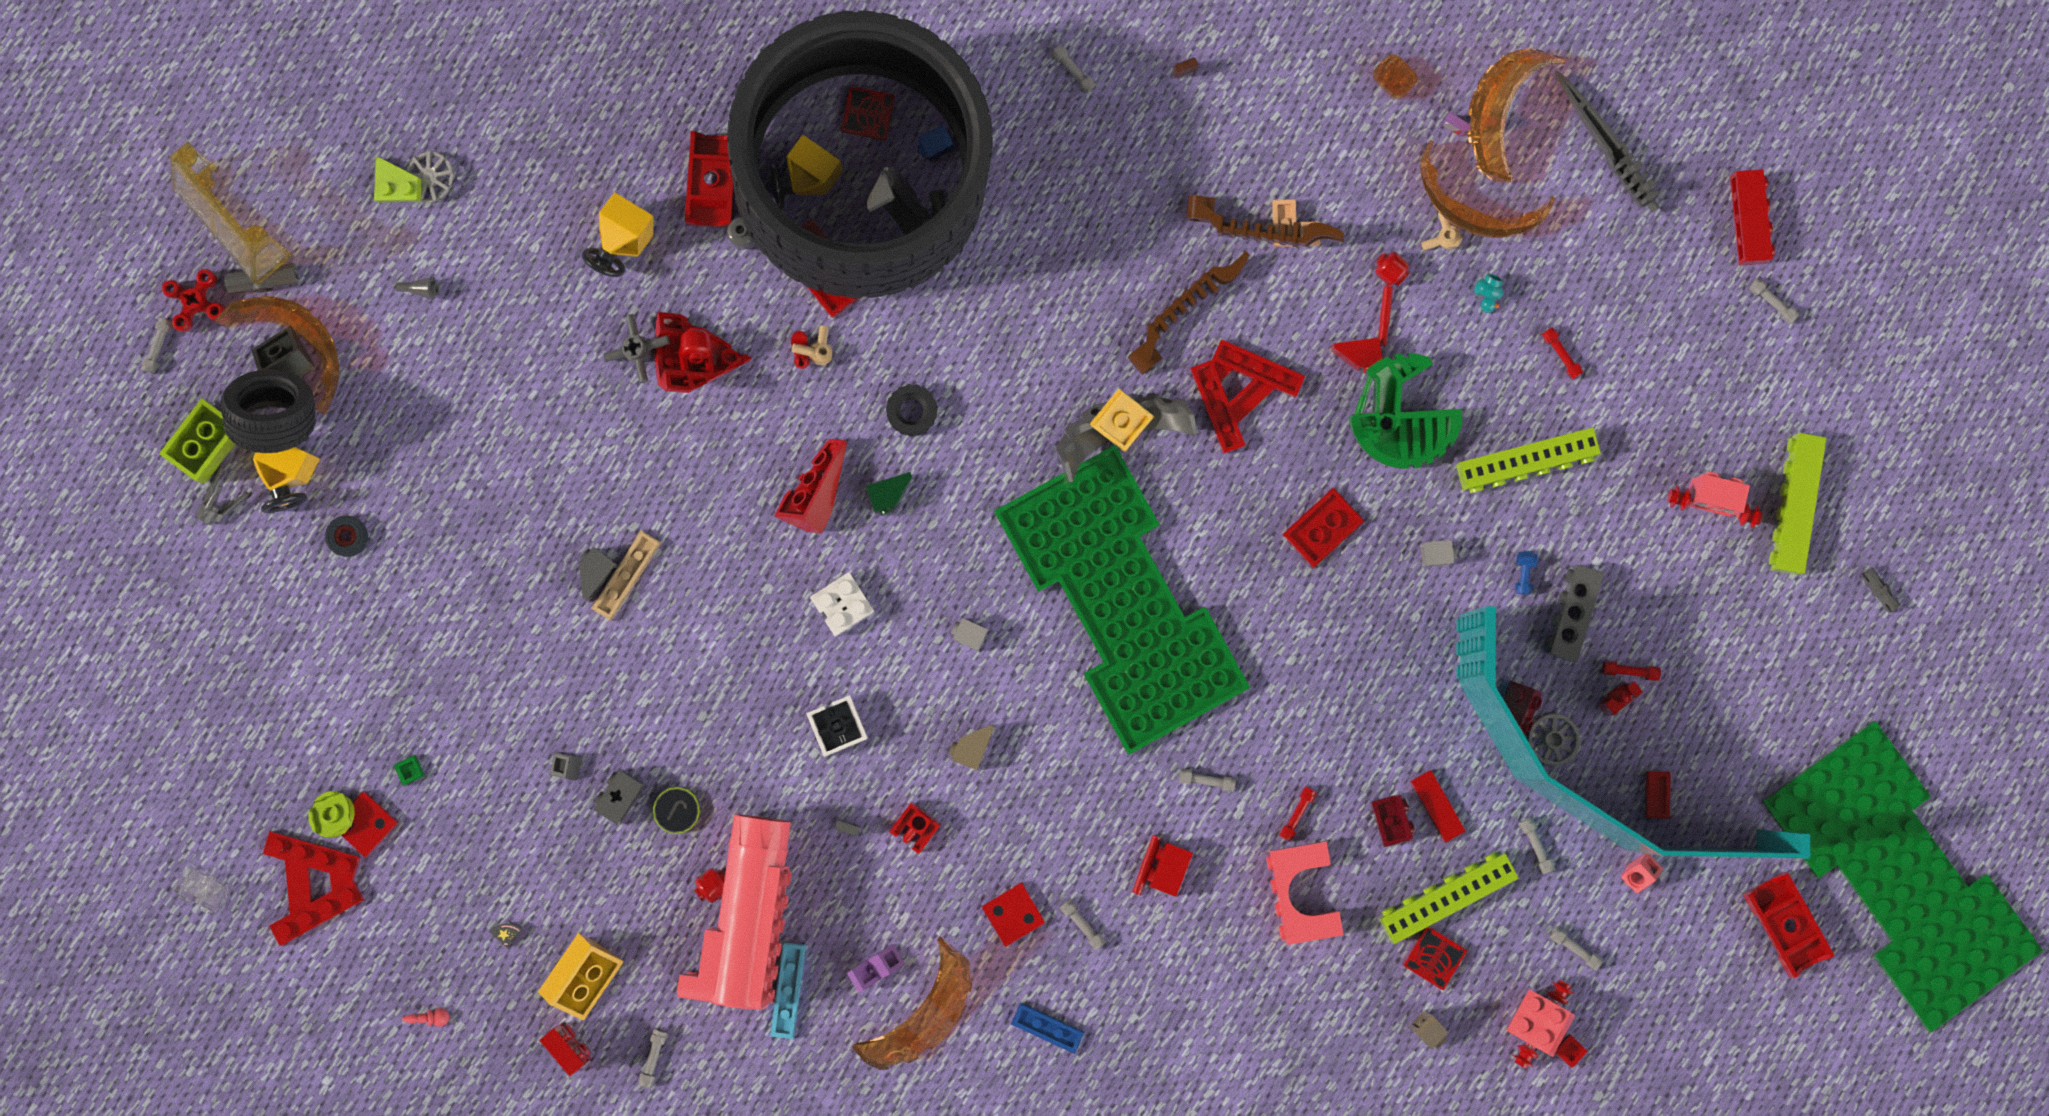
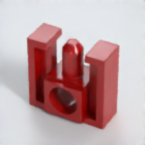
M1635 681L1626 682L1621 686L1615 687L1603 697L1604 700L1598 704V707L1606 716L1615 715L1633 701L1632 695L1637 698L1643 691Z
M911 802L889 832L897 837L906 825L910 828L903 836V842L906 844L910 843L917 833L921 835L911 848L917 854H920L941 826V823L914 802ZM916 816L923 817L926 821L925 827H917L914 823V818Z

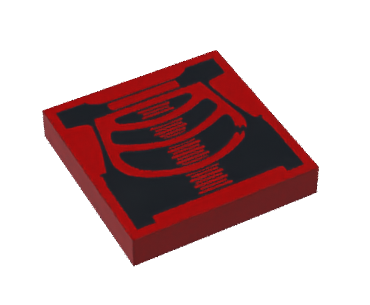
M850 87L841 132L886 141L895 95Z
M1428 926L1422 931L1402 966L1444 991L1467 950Z

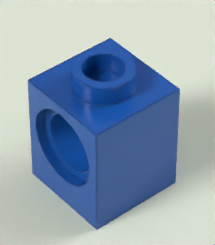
M943 125L918 137L920 145L917 148L923 158L927 157L930 162L954 150V144Z

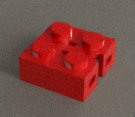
M561 1023L551 1029L539 1041L570 1077L592 1059L589 1056L591 1051L583 1042L579 1044L574 1038L576 1033L568 1024L564 1026Z

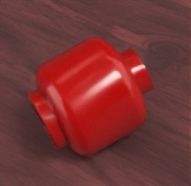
M1384 252L1375 261L1378 264L1375 268L1376 275L1389 286L1394 284L1398 286L1409 275V264L1397 252H1390L1389 254Z
M693 327L687 329L680 338L682 357L693 364L702 363L711 354L710 335L702 328Z
M710 868L696 878L695 884L697 888L694 891L701 901L706 899L710 903H715L722 898L725 875L720 869L716 871L714 868Z

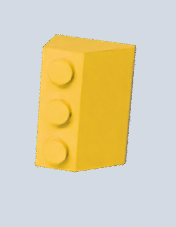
M578 933L538 993L551 1006L584 1021L624 961L594 940Z

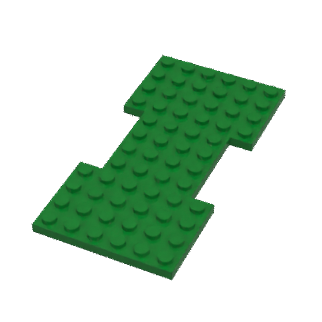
M1116 445L1082 462L1076 471L1073 482L1068 483L1065 473H1062L994 510L998 521L1037 591L1040 592L1059 581L1103 663L1083 673L1128 755L1251 688L1207 608L1203 607L1184 617L1140 537L1159 527L1160 524Z
M1872 721L1761 802L1782 831L1810 834V859L1803 858V860L1816 878L1822 877L1835 866L1838 867L1890 939L1888 944L1873 954L1874 958L1926 1030L1932 1033L2039 955L2043 950L1988 874L1984 873L1968 886L1913 812L1914 809L1931 798V796L1878 723Z

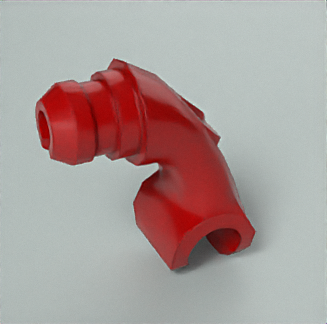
M794 332L791 337V345L793 346L795 343L808 346V338L805 332ZM794 353L795 366L799 369L807 368L809 356Z

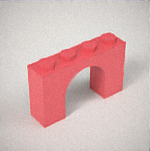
M1321 841L1270 850V856H1266L1268 870H1272L1274 879L1270 880L1272 893H1277L1278 902L1274 903L1276 916H1281L1282 926H1279L1281 940H1285L1287 945L1344 935L1339 911L1313 915L1302 914L1292 906L1288 894L1289 885L1296 874L1306 869L1331 865L1327 842Z

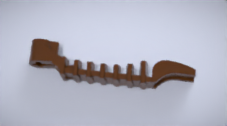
M1198 195L1188 196L1186 220L1211 223L1217 229L1219 236L1241 237L1243 240L1254 239L1256 242H1261L1262 240L1269 244L1275 242L1284 246L1286 244L1292 245L1293 247H1309L1312 243L1322 239L1344 242L1345 239L1344 232L1319 222L1310 223L1304 230L1303 238H1300V222L1293 223L1292 236H1287L1288 225L1285 224L1280 225V234H1275V225H1268L1267 233L1262 232V223H1255V231L1250 230V221H1243L1242 229L1237 228L1238 219L1231 218L1230 223L1225 222V216L1214 212L1215 198Z
M1247 251L1231 265L1226 267L1213 266L1207 273L1204 272L1198 281H1194L1188 290L1183 291L1182 296L1174 299L1170 307L1167 306L1161 315L1158 314L1151 324L1148 323L1146 325V330L1148 331L1146 342L1127 357L1141 375L1147 373L1163 359L1155 349V344L1161 338L1158 333L1161 330L1165 333L1170 329L1165 320L1169 318L1175 324L1179 320L1174 313L1177 309L1182 315L1188 312L1187 308L1183 305L1186 300L1191 307L1197 304V301L1192 296L1195 292L1204 300L1208 296L1202 288L1204 284L1207 285L1214 295L1217 294L1220 289L1212 281L1211 277L1224 285L1233 282L1244 268L1250 256Z

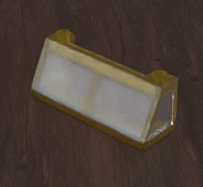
M187 141L170 156L173 189L257 286L293 256L283 244L275 240L261 226L254 225L247 230L241 227L210 191L216 185L212 179V173L218 170V168Z

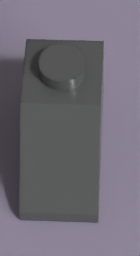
M595 547L591 550L588 548L580 558L582 562L579 564L582 598L589 602L618 567L614 561Z

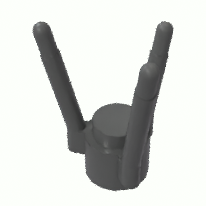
M223 467L218 468L208 492L195 515L208 525H212L214 521L220 523L227 513L249 495L248 492L243 493L222 512H218L220 508L214 504V501L222 488L220 485L217 487L216 485Z

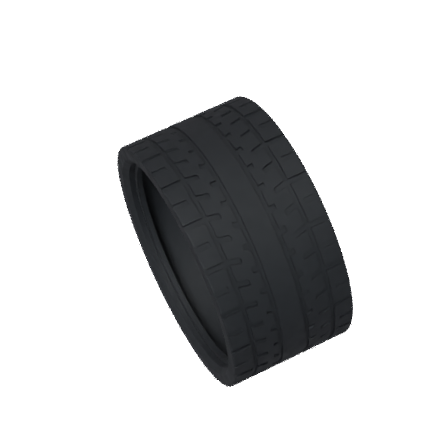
M858 10V12L841 11L833 14L829 13L815 17L811 21H804L774 39V43L767 45L760 52L757 59L751 63L745 72V78L741 79L735 93V99L732 101L729 113L730 121H728L727 145L736 203L740 216L749 235L753 236L756 246L767 256L773 265L779 270H784V274L793 280L801 282L811 289L822 290L826 294L845 296L847 298H862L864 296L875 298L905 291L908 287L913 288L925 282L926 279L936 275L943 269L945 264L948 265L957 256L959 250L964 247L970 238L971 231L974 230L979 219L993 149L991 116L988 114V104L974 73L971 74L970 67L947 42L941 41L938 35L925 27L919 26L915 22L905 18L900 19L892 14ZM874 75L897 81L912 88L936 107L945 118L956 138L962 161V176L959 184L945 206L926 224L909 234L886 242L873 244L842 243L821 237L806 230L789 218L773 201L759 176L757 163L761 143L770 123L780 109L790 99L809 86L837 76Z

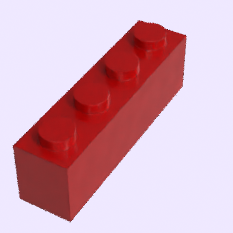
M1764 169L1736 171L1730 176L1739 266L1767 264L1773 260L1775 255V247L1771 243L1770 237L1773 226L1768 217L1770 200L1766 198L1768 179L1767 176H1764Z

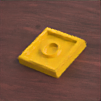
M1119 388L1092 420L1090 425L1125 452L1154 418V415Z

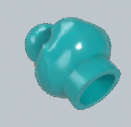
M1487 273L1484 279L1478 280L1474 287L1475 295L1480 294L1486 297L1480 304L1481 309L1486 313H1491L1496 308H1499V304L1495 300H1499L1503 296V279L1491 273Z

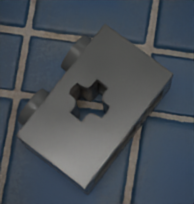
M619 770L617 773L614 771L607 781V784H609L605 792L601 791L594 801L596 806L593 810L616 825L622 823L646 786L624 770ZM622 791L620 794L622 800L614 801L615 795H613V792Z

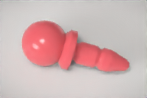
M437 1008L433 1011L427 1010V1014L407 1015L402 1020L408 1023L427 1022V1026L433 1024L434 1026L442 1027L448 1023L449 1013L444 1008Z

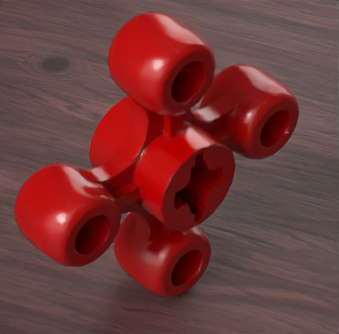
M209 269L200 270L196 275L197 284L193 289L185 290L175 280H167L163 283V294L170 299L181 300L183 305L182 312L175 315L172 319V326L178 332L186 333L192 329V319L196 313L205 312L211 320L221 322L227 317L225 306L217 302L210 303L206 297L207 290L214 287L217 283V276L213 271ZM190 298H192V299L195 298V299H197V301H199V304H198V303L195 304V303L191 302V300H189V299H190Z

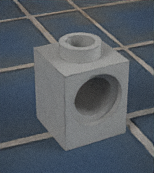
M1452 540L1420 544L1423 567L1451 565L1454 563V559H1457L1456 546L1452 545Z
M962 618L961 622L956 621L951 634L954 635V641L979 652L988 629Z

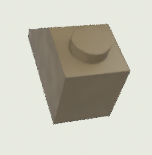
M986 726L959 738L958 742L954 741L949 752L952 755L951 760L978 770L994 726Z
M1425 1010L1408 1027L1431 1049L1434 1047L1439 1048L1447 1039L1445 1036L1448 1034V1031L1433 1015Z

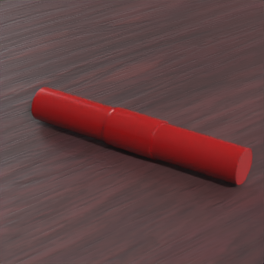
M1384 286L1378 335L1380 346H1387L1392 286Z
M1152 835L1132 893L1141 896L1161 840L1160 837Z

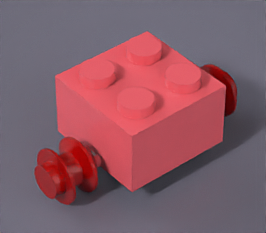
M1706 472V474L1693 478L1690 489L1686 488L1684 492L1679 490V486L1670 489L1667 497L1670 508L1677 504L1680 505L1681 511L1689 506L1728 517L1736 515L1741 526L1748 522L1752 529L1755 525L1760 524L1763 515L1759 506L1750 509L1749 504L1746 503L1750 485L1743 484V480L1738 478L1722 479L1720 474L1714 472Z
M1561 980L1557 983L1552 981L1555 988L1553 991H1547L1549 997L1552 998L1550 1000L1529 989L1506 1030L1527 1042L1526 1045L1528 1047L1517 1045L1520 1052L1518 1055H1512L1516 1058L1514 1063L1525 1069L1528 1066L1533 1067L1531 1064L1532 1058H1539L1536 1051L1532 1050V1048H1538L1546 1054L1554 1056L1575 1017L1574 1014L1559 1006V1003H1569L1566 999L1567 994H1574L1570 991L1572 986Z

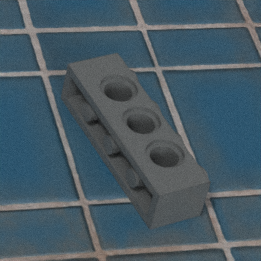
M1575 565L1572 569H1568L1565 576V582H1568L1565 591L1562 590L1558 600V604H1561L1559 613L1554 614L1551 626H1554L1553 633L1548 635L1545 642L1547 655L1572 663L1578 662L1604 576L1603 572L1581 565ZM1577 585L1582 586L1584 589L1582 597H1578L1575 594V587ZM1570 607H1574L1577 610L1578 615L1576 619L1569 617L1568 609ZM1563 629H1567L1571 633V638L1568 642L1564 641L1561 637Z

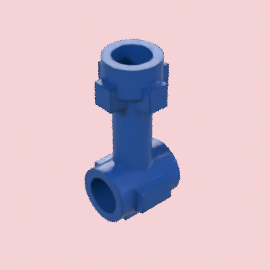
M1524 550L1517 554L1516 565L1522 567L1520 583H1515L1516 594L1530 595L1531 591H1533V584H1529L1531 567L1536 568L1538 555L1533 554V551Z

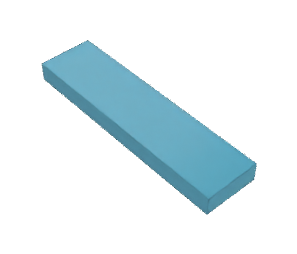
M782 943L771 1037L794 1039L806 944Z

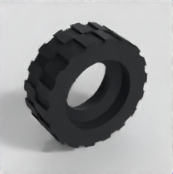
M906 384V386H900L891 393L892 395L887 401L886 415L893 429L902 435L913 437V435L919 436L924 432L926 433L934 425V421L937 418V405L933 395L926 388H922L917 384ZM915 399L922 404L923 414L917 421L910 422L901 416L900 408L906 400Z

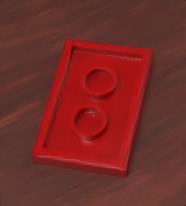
M1333 487L1282 535L1315 568L1365 521Z

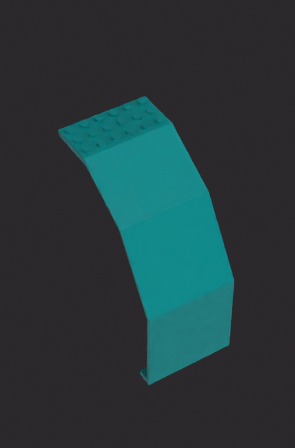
M1485 606L1460 614V619L1456 620V631L1460 632V642L1456 643V655L1460 656V665L1456 666V679H1460L1462 689L1517 780L1628 851L1661 856L1810 859V834L1756 829L1757 848L1656 846L1548 776L1496 688V606Z

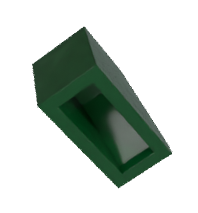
M911 472L866 485L875 514L880 513L881 516L894 513L893 509L899 506L913 479Z

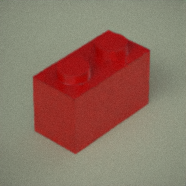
M1165 842L1164 846L1160 845L1155 856L1158 859L1156 868L1151 867L1147 877V881H1150L1149 886L1177 897L1193 853Z

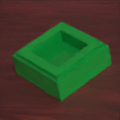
M416 755L393 765L402 786L425 777V773Z

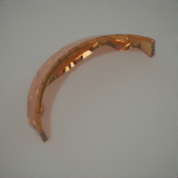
M1521 49L1503 55L1480 78L1478 87L1472 95L1468 115L1471 117L1468 141L1472 144L1477 160L1475 164L1478 170L1495 182L1513 181V175L1505 153L1504 132L1509 107L1518 89L1537 70L1551 64H1565L1566 58L1539 49Z
M1430 140L1426 145L1420 160L1424 188L1438 212L1456 227L1465 229L1468 233L1478 236L1502 238L1526 232L1547 218L1556 199L1553 196L1544 205L1532 212L1504 219L1492 218L1451 199L1440 186L1437 180L1438 171L1431 164L1430 150L1434 141Z
M262 296L237 300L231 303L216 319V322L225 328L247 321L271 322L286 328L291 326L312 347L322 365L323 373L321 380L326 387V395L315 409L326 415L338 385L339 359L335 343L325 325L305 307L283 298Z
M941 936L937 939L940 948L939 971L930 993L921 1006L905 1022L892 1031L878 1038L853 1045L852 1048L866 1064L879 1070L889 1069L888 1066L901 1062L910 1063L919 1059L918 1054L927 1048H935L945 1039L963 1015L967 1006L965 1004L967 994L972 990L970 963L965 955Z

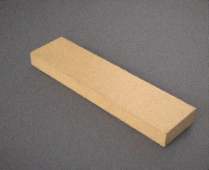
M641 530L591 609L612 621L661 545V542Z

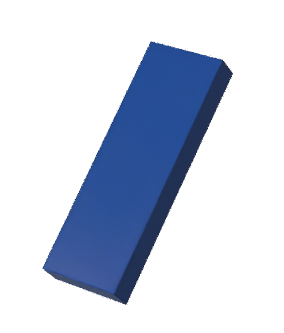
M1021 1002L1011 1022V1025L1074 1054L1085 1033Z

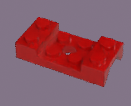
M691 131L685 207L686 225L728 228V225L733 220L734 186L728 154L727 135H705L696 131ZM715 173L717 181L714 184H707L705 182L707 174Z
M1781 872L1742 894L1753 915H1757L1776 949L1777 957L1788 977L1795 979L1808 967L1835 956L1788 872ZM1791 918L1795 921V929L1788 932L1784 924L1786 920Z

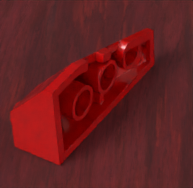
M829 439L812 460L813 468L806 474L802 473L798 479L801 483L794 492L788 490L774 515L776 518L806 532L822 534L833 510L847 446L845 440Z

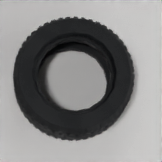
M264 369L246 373L233 380L221 396V411L226 435L232 442L245 450L257 453H278L292 449L304 442L313 432L316 425L313 391L302 378L291 372ZM269 407L286 409L280 413L269 415L252 413L258 409Z

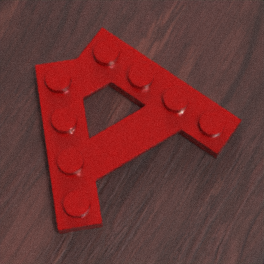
M1222 339L1212 360L1190 368L1223 455L1245 447L1237 424L1274 389L1296 398L1306 377ZM1231 371L1253 379L1228 402L1221 381Z
M269 831L262 854L285 860L290 913L269 925L279 946L285 945L365 900L354 880L360 856ZM310 868L330 873L331 892L315 901L312 900Z

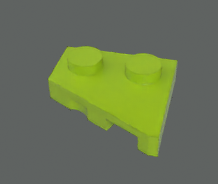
M376 157L374 201L377 203L421 202V179Z

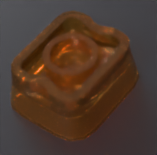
M1396 54L1386 57L1373 71L1374 82L1393 100L1400 99L1406 95L1418 81L1416 72Z

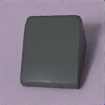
M554 752L549 775L576 781L582 758Z

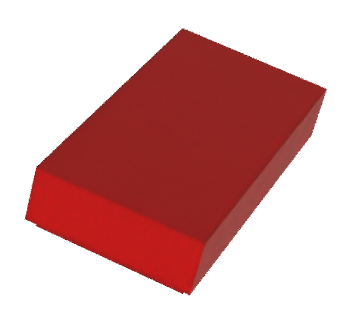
M1646 771L1645 818L1670 819L1671 772Z

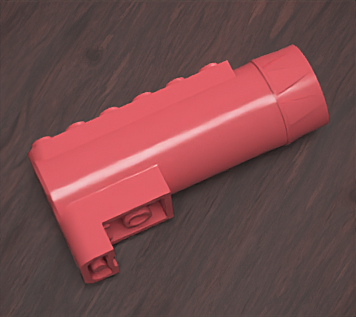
M734 814L731 839L728 843V860L718 927L705 930L699 972L688 971L687 974L679 975L677 996L679 998L705 1001L732 1008L763 1010L773 1003L775 990L772 989V982L776 980L778 974V966H775L776 956H780L782 946L781 942H778L779 934L783 933L785 919H782L783 909L786 910L788 905V895H785L786 886H790L792 878L789 866H785L789 851L787 848L791 827L790 821Z

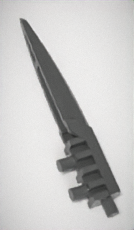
M1556 71L1555 74L1561 87L1585 127L1604 153L1610 169L1639 207L1646 204L1652 213L1660 208L1653 199L1660 193L1657 189L1655 191L1652 190L1656 186V182L1652 179L1646 182L1647 173L1645 172L1641 175L1639 172L1642 168V163L1640 161L1632 163L1631 160L1634 156L1633 154L1630 155L1626 144L1619 141L1603 118L1564 75Z

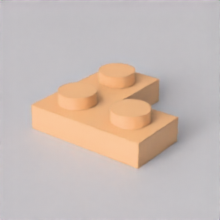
M1296 200L1272 201L1273 225H1275V234H1280V225L1285 224L1288 225L1287 236H1292L1293 223L1296 222ZM1300 222V238H1303L1305 228L1313 222ZM1320 240L1312 243L1310 246H1319ZM1273 242V247H1293L1292 245L1286 244L1284 246Z

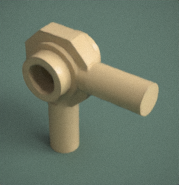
M1446 210L1438 213L1442 226L1438 237L1421 242L1423 251L1438 246L1450 250L1459 247L1462 242L1460 231L1458 228L1451 226Z
M819 327L818 342L811 347L794 343L792 352L809 356L813 364L821 366L828 364L832 359L833 351L827 344L829 327Z

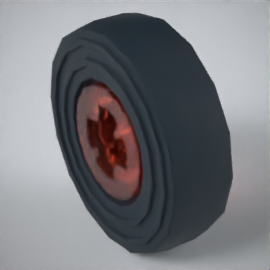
M349 515L339 516L327 526L325 541L329 549L336 555L351 557L357 555L365 548L368 541V531L364 523L358 518ZM344 531L352 533V535H349V537H352L350 541H342L341 537H344L342 535Z

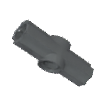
M295 263L272 267L269 265H258L251 267L248 271L225 274L224 283L230 295L250 291L262 293L266 292V290L267 292L272 291L274 287L298 284L299 274Z

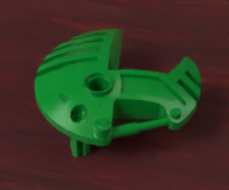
M1402 353L1394 354L1395 359L1393 360L1387 356L1372 364L1366 370L1368 377L1355 413L1349 417L1352 432L1361 448L1379 463L1399 469H1409V465H1413V468H1419L1423 462H1425V465L1431 464L1435 456L1439 459L1446 453L1447 445L1449 444V447L1454 444L1462 427V409L1400 411L1403 383L1433 365L1430 357L1415 353H1406L1408 357L1405 358ZM1373 380L1372 412L1363 413ZM1387 417L1390 425L1384 430L1381 427V420Z

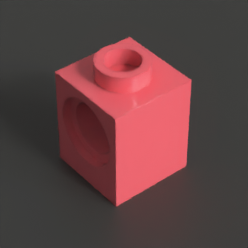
M1644 853L1629 863L1620 877L1627 886L1631 887L1636 893H1639L1658 879L1663 868L1650 854Z

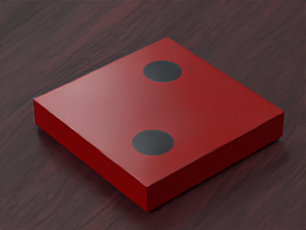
M363 791L353 802L355 816L352 825L341 836L366 858L399 822L366 791Z
M1022 882L981 906L1005 947L1046 923Z

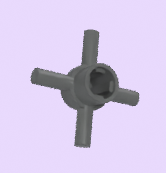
M630 314L626 316L629 337L623 341L621 349L604 353V360L609 362L626 357L629 361L635 362L639 383L648 382L645 362L653 357L654 348L668 345L671 342L668 335L652 340L640 336L635 315ZM637 345H641V348L635 350Z

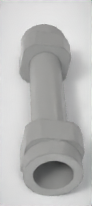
M1061 44L1058 45L1051 52V55L1058 63L1061 62L1080 83L1079 88L1086 95L1089 94L1097 85L1090 76L1086 77L1068 57L1069 52Z
M1755 279L1748 287L1755 296H1762L1782 314L1781 318L1785 322L1787 321L1789 324L1794 322L1800 315L1793 306H1786L1770 292L1763 280Z
M160 317L155 325V328L158 330L147 359L143 358L141 370L155 374V371L158 369L159 363H156L165 336L167 333H171L172 322Z
M1181 768L1178 782L1186 784L1194 782L1221 787L1224 791L1234 792L1236 778L1226 776L1218 778L1192 773V770Z
M1530 817L1519 822L1523 834L1527 833L1540 861L1537 864L1542 874L1555 870L1552 858H1548L1535 829L1538 827L1533 818Z
M1070 898L1059 907L1066 917L1069 915L1088 937V942L1095 951L1106 943L1100 933L1096 934L1076 910L1077 906Z
M1555 926L1549 934V938L1557 944L1566 946L1585 960L1584 964L1596 971L1601 966L1603 959L1594 952H1588L1566 936L1567 932Z
M659 1029L653 1030L650 1040L653 1043L645 1071L641 1073L638 1085L652 1088L656 1077L653 1074L661 1045L665 1044L668 1032Z

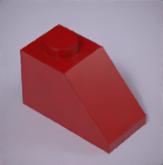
M1379 338L1333 343L1331 346V352L1355 370H1363L1364 374H1366V370L1372 364L1382 359Z

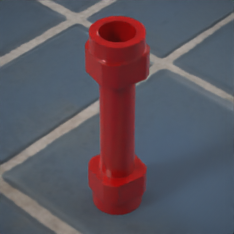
M1553 327L1541 334L1546 344H1551L1567 367L1566 373L1572 380L1584 372L1580 364H1575L1557 338L1560 335Z
M1604 661L1602 674L1616 676V674L1646 677V680L1659 681L1661 668L1655 666L1641 668L1617 665V662Z
M1306 786L1299 795L1301 799L1287 825H1283L1278 836L1289 842L1292 841L1296 834L1294 830L1309 802L1313 803L1317 792Z

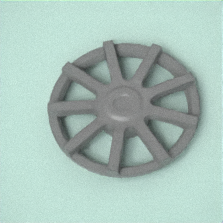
M427 151L413 157L406 170L421 179V202L424 203L436 202L443 198L453 183V169L450 162L443 155L436 152ZM425 157H426V168H424V167L421 165V163L419 162V160H421V159H423V158H425ZM431 157L440 158L431 168ZM445 162L449 170L437 172L440 165ZM415 164L420 169V173L411 172ZM450 175L448 186L440 182L441 176ZM436 185L445 189L439 196L435 193L434 187ZM427 187L430 189L432 199L423 198Z
M1547 714L1538 718L1533 723L1532 729L1528 732V742L1541 763L1549 766H1560L1571 761L1577 754L1580 747V734L1576 725L1569 718L1560 714ZM1553 718L1552 730L1546 727L1543 720ZM1557 718L1567 722L1560 731L1556 729ZM1538 724L1545 731V735L1534 733ZM1571 725L1576 735L1564 737L1563 733ZM1532 738L1543 739L1544 743L1534 747ZM1576 740L1575 749L1572 750L1566 746L1564 741ZM1547 747L1548 749L1543 759L1536 751ZM1559 748L1565 749L1571 755L1562 760ZM1552 750H1555L1558 762L1548 761Z

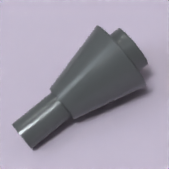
M429 277L411 283L397 282L396 291L410 292L434 300L440 292V285L434 277Z

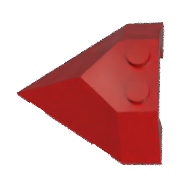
M658 312L654 339L668 335L671 342L668 345L654 348L657 384L665 391L690 393L752 359L745 353L742 356L731 349L732 345L700 327L710 335L711 354L702 363H690L689 360H686L681 355L680 338L687 329L696 326L687 322L688 318L682 314Z

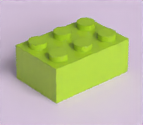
M201 398L159 453V455L193 480L202 484L209 480L235 445L228 438L224 430L221 409L210 401Z

